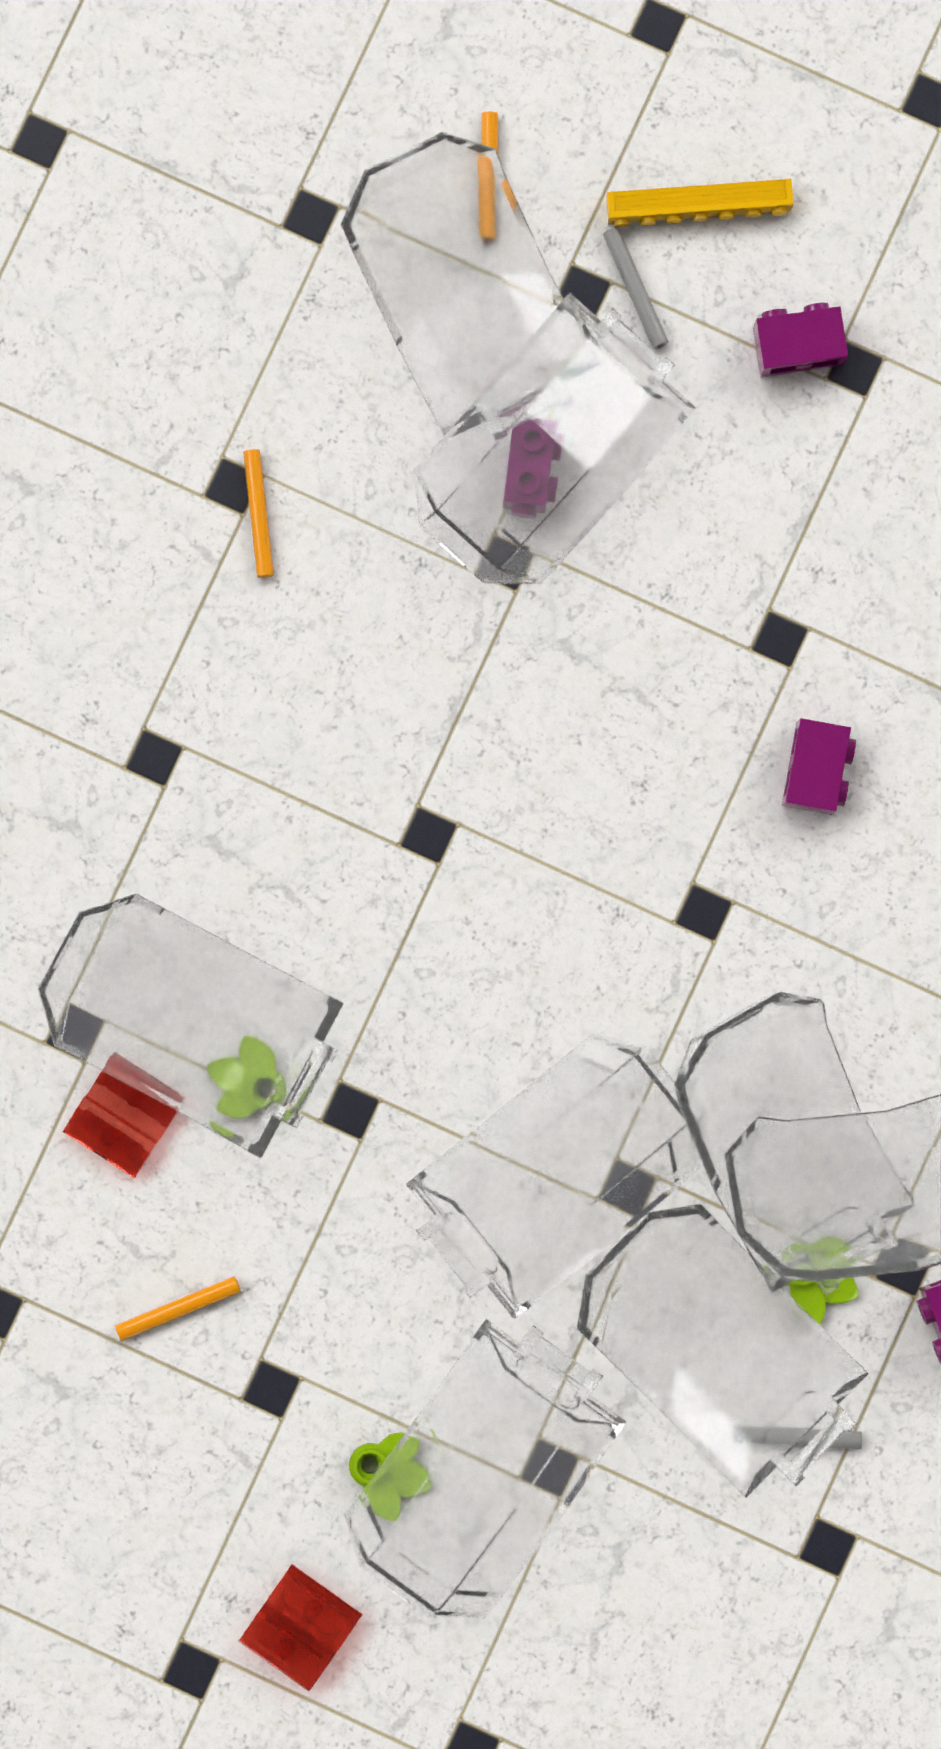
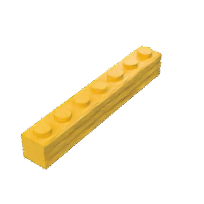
M792 178L607 192L606 195L608 224H614V227L618 228L628 227L630 223L640 222L642 226H650L656 224V221L667 220L668 224L681 223L682 219L693 218L694 222H703L709 220V217L719 216L720 220H730L735 218V215L745 214L746 218L760 217L761 213L771 212L772 216H783L788 214L787 211H791L794 205Z

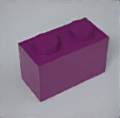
M821 302L803 307L804 312L787 314L786 309H773L763 312L761 314L762 318H757L753 326L760 378L844 365L848 358L841 307L829 308L828 303Z
M803 718L797 721L782 806L832 815L836 812L837 805H845L849 781L842 780L844 765L852 764L856 748V739L849 738L851 727Z

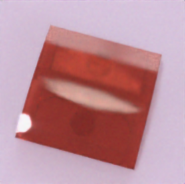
M113 1054L108 1059L90 1091L81 1100L63 1132L135 1178L165 1134L185 1100Z
M291 1564L238 1642L309 1692L362 1614Z

